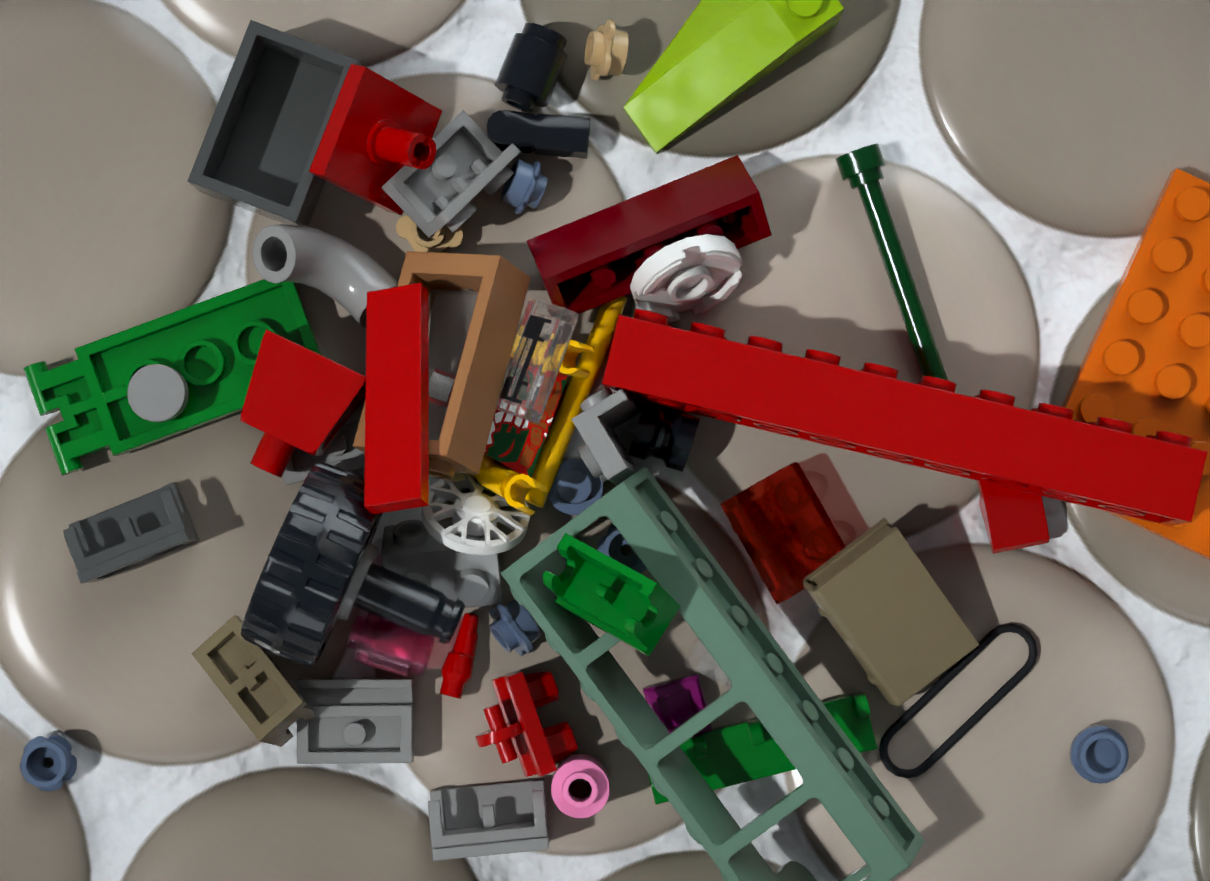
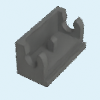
M177 482L170 483L118 506L68 525V529L63 530L81 584L97 582L200 540Z

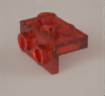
M797 462L785 466L720 503L733 530L738 535L776 604L804 590V578L846 547Z

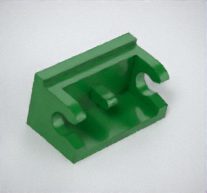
M565 533L557 545L560 555L567 559L564 571L559 576L550 571L543 573L544 585L557 596L555 603L649 657L681 606L657 582Z

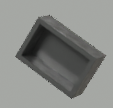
M250 20L188 182L204 194L286 225L308 227L326 181L310 173L309 170L351 64L361 66L359 60Z

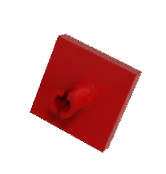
M351 64L309 172L387 212L402 215L404 211L381 187L404 165L420 170H425L432 165L437 152L436 143L432 137L442 110L369 68Z

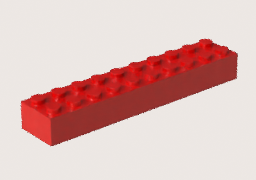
M635 309L633 318L622 315L618 316L602 381L603 386L610 388L613 393L623 389L636 401L644 403L646 401L665 408L1157 524L1173 526L1192 522L1208 451L1191 448L1193 438L1168 431H1156L1155 436H1139L1131 434L1133 428L1131 423L1107 417H1097L1096 422L1083 423L1072 420L1073 410L1046 403H1039L1038 408H1032L1031 410L1014 407V396L982 389L979 395H974V397L955 393L956 383L936 377L922 376L921 382L917 384L897 379L899 370L875 363L865 362L861 371L839 366L840 356L824 351L806 349L804 358L782 353L783 343L768 338L749 336L747 344L727 340V337H725L726 330L703 323L692 322L690 331L671 327V324L668 323L669 317L647 310Z

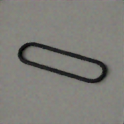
M1010 623L999 625L992 629L978 642L979 646L960 659L912 705L881 738L879 752L881 761L886 769L895 776L902 778H913L923 774L1016 686L1036 663L1038 654L1036 641L1029 631L1022 626ZM1007 632L1017 633L1025 639L1029 648V656L1024 666L933 754L915 769H901L892 763L888 755V745L892 737L993 639Z

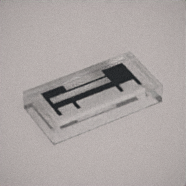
M529 298L514 339L496 407L497 411L539 424L578 321V313L565 307Z

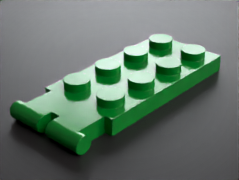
M262 279L75 348L78 360L51 370H48L45 361L23 368L40 416L60 410L64 421L45 428L61 475L64 476L82 470L84 467L80 458L110 448L113 456H120L242 411L266 329L322 355L296 283H272ZM161 364L177 370L187 382L189 389L188 403L184 411L171 421L157 423L139 417L129 404L127 396L129 382L138 370L147 365Z

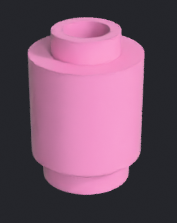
M575 754L567 757L557 766L552 779L551 794L555 805L564 814L573 818L591 817L604 807L609 797V775L605 766L597 758L587 754ZM576 779L588 781L592 788L591 794L585 798L571 795L569 792L571 782Z

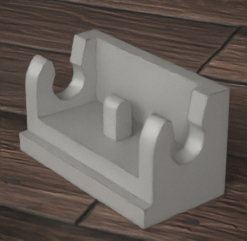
M544 778L430 791L431 801H428L433 861L549 849L550 834Z

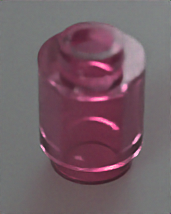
M368 613L367 617L356 616L347 648L356 650V663L408 678L410 673L420 676L424 675L435 637L432 635H421L372 613Z

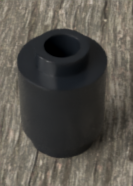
M525 23L522 33L514 35L495 82V86L503 92L501 100L513 108L529 113L533 112L535 106L547 107L567 58V54L563 51L567 43L566 38L545 26Z

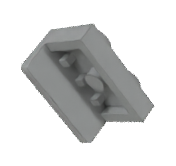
M464 110L433 138L436 143L437 152L430 167L420 170L404 165L381 187L428 238L444 225L451 232L460 227L477 210L471 203V200L482 189L490 196L514 174L507 164L521 152L513 143L504 151H501Z
M606 388L584 400L580 404L583 412L571 420L585 442L577 450L594 478L599 476L603 483L608 480L615 485H619L636 473L638 469L628 455L614 428L636 416L642 410L637 402L623 389L613 393L610 388Z
M406 520L384 528L381 552L382 566L438 590L450 600L456 602L459 599L463 601L465 608L503 605L499 554L471 555L450 549L434 539L426 530L423 521ZM452 521L438 522L445 529L453 525ZM467 534L466 539L484 541V535L473 536Z

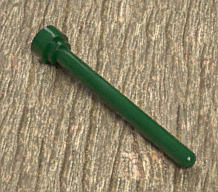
M879 144L865 146L839 156L835 160L842 180H849L852 189L858 188L922 376L948 380L879 180L884 178L881 168L886 166Z

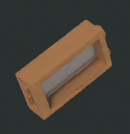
M406 252L397 287L422 283L429 292V476L452 480L455 472L478 475L480 472L530 282L528 275L501 255ZM365 403L353 442V447L364 453Z

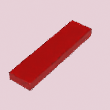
M422 283L367 292L364 507L373 514L429 506V292Z

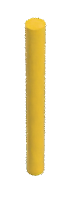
M625 296L602 304L586 341L587 345L594 348V353L583 351L576 366L577 369L590 372V375L586 379L572 376L532 477L547 487V492L545 494L536 488L530 490L525 497V501L530 504L544 507L576 428L571 419L582 413L580 404L590 394L614 335L618 316L622 315L628 301Z

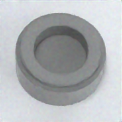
M151 364L141 368L133 375L128 385L127 396L132 410L139 417L148 421L163 423L175 419L184 411L188 403L189 389L186 380L177 370L161 364Z

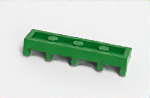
M860 691L821 701L859 753L878 749L870 721L869 704L863 692ZM758 718L713 728L712 731L692 736L680 745L712 790L796 770ZM648 773L655 804L669 802L665 796L655 789Z

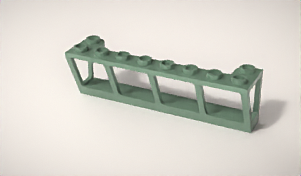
M646 466L621 482L500 573L509 584L515 600L529 611L543 630L549 646L563 657L580 680L584 693L598 704L615 727L618 739L625 747L632 750L649 773L655 789L669 800L685 822L690 836L703 846L718 866L724 881H817L805 866L795 861L786 863L774 873L751 843L811 798H816L821 802L866 863V865L839 881H890L911 865L925 840ZM602 516H606L612 521L656 582L681 606L678 610L731 682V688L671 733L610 653L609 649L620 642V640L608 633L598 637L587 621L555 603L557 596L543 582V573L545 571H550L559 576L566 567L567 559L562 557L557 549V545L564 534L567 533L574 537ZM739 702H745L749 705L803 779V784L742 828L739 827L680 747L681 744Z

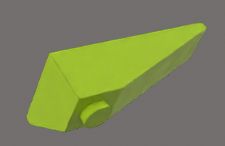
M701 0L627 101L623 110L655 154H657L835 27L841 18L844 7L839 0Z

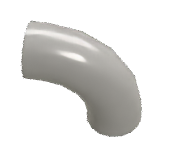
M286 224L270 225L264 227L257 234L253 243V261L261 277L272 283H302L318 289L336 300L364 328H366L367 292L393 288L398 285V282L370 255L346 240L316 228Z

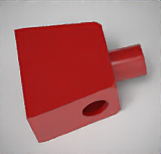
M266 329L240 417V421L264 432L250 464L282 478L296 448L321 457L365 396L366 376Z

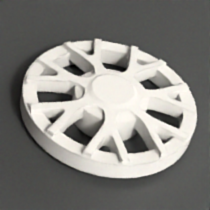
M469 473L454 475L452 480L441 479L429 488V506L422 507L421 511L423 524L434 539L450 549L471 555L499 554L515 547L526 535L530 515H526L515 509L516 512L500 510L499 507L510 506L506 499L498 494L490 497L482 493L483 490L492 491L479 484L475 477ZM469 488L471 492L463 494L457 489ZM439 497L454 502V505L434 501ZM452 517L453 525L446 529L438 523V521ZM497 522L509 527L513 532L508 535L504 534L496 527ZM466 535H484V541L466 539Z

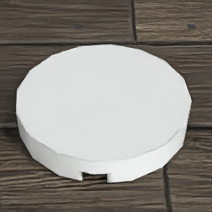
M705 234L687 237L665 246L647 258L634 273L630 289L638 309L669 317L668 322L681 319L678 312L687 311L692 308L694 315L702 314L724 301L737 288L742 278V273L739 269L743 266L742 258L735 244L724 236Z

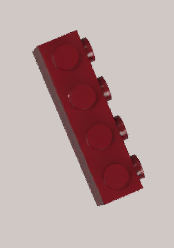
M736 155L529 239L527 244L559 322L632 293L630 284L634 273L647 258L667 245L687 237L710 234L724 236L733 242L737 249L772 236L760 192L739 156Z

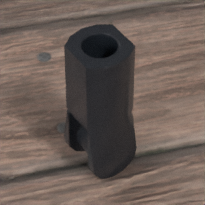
M499 110L488 119L487 132L488 137L501 151H504L513 143L521 151L520 153L535 152L538 155L587 159L590 118L548 114L534 115L532 113Z

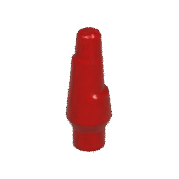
M469 612L464 614L453 649L448 652L441 669L443 682L439 694L461 699L465 685L472 678L478 641L479 616Z

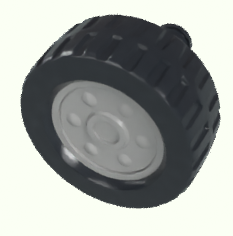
M316 463L301 485L268 555L248 605L241 628V636L246 641L277 656L305 666H314L319 660L338 619L348 620L354 606L421 635L437 637L440 643L447 644L452 639L465 604L459 599L456 602L450 600L438 590L374 564L378 547L371 543L383 513L373 514L364 507V478L327 463Z

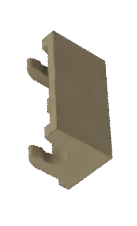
M234 615L191 654L260 742L282 747L293 737L288 727L298 719H311L314 711L266 650L246 641L241 636L243 621L239 616Z

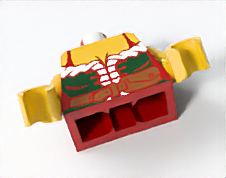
M566 340L561 344L537 342L523 381L529 382L528 386L521 385L516 398L522 400V402L519 404L499 396L479 475L472 474L479 484L503 497L511 507L526 515L531 516L535 513L534 510L525 505L526 494L535 488L545 494L547 492V487L532 477L570 381L568 375L580 379H586L590 375L588 371L577 369L575 363L579 353L583 351L594 353V348L575 340ZM528 341L507 395L509 397L513 395L532 341ZM525 342L514 344L512 347L501 392L507 376L513 377ZM438 370L429 391V402L447 409L456 376Z

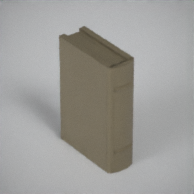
M885 518L877 522L803 580V587L817 604L818 612L828 619L867 673V679L871 684L876 685L891 705L900 706L979 646V643L898 528L895 526L892 528Z

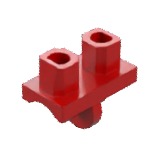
M522 671L506 674L491 680L499 704L483 709L490 730L475 736L478 747L481 748L495 744L502 764L519 758L525 777L536 774L544 776L556 771L555 763L576 751L578 746L567 721L542 728L536 708L559 700V692L552 673L546 671L524 675Z

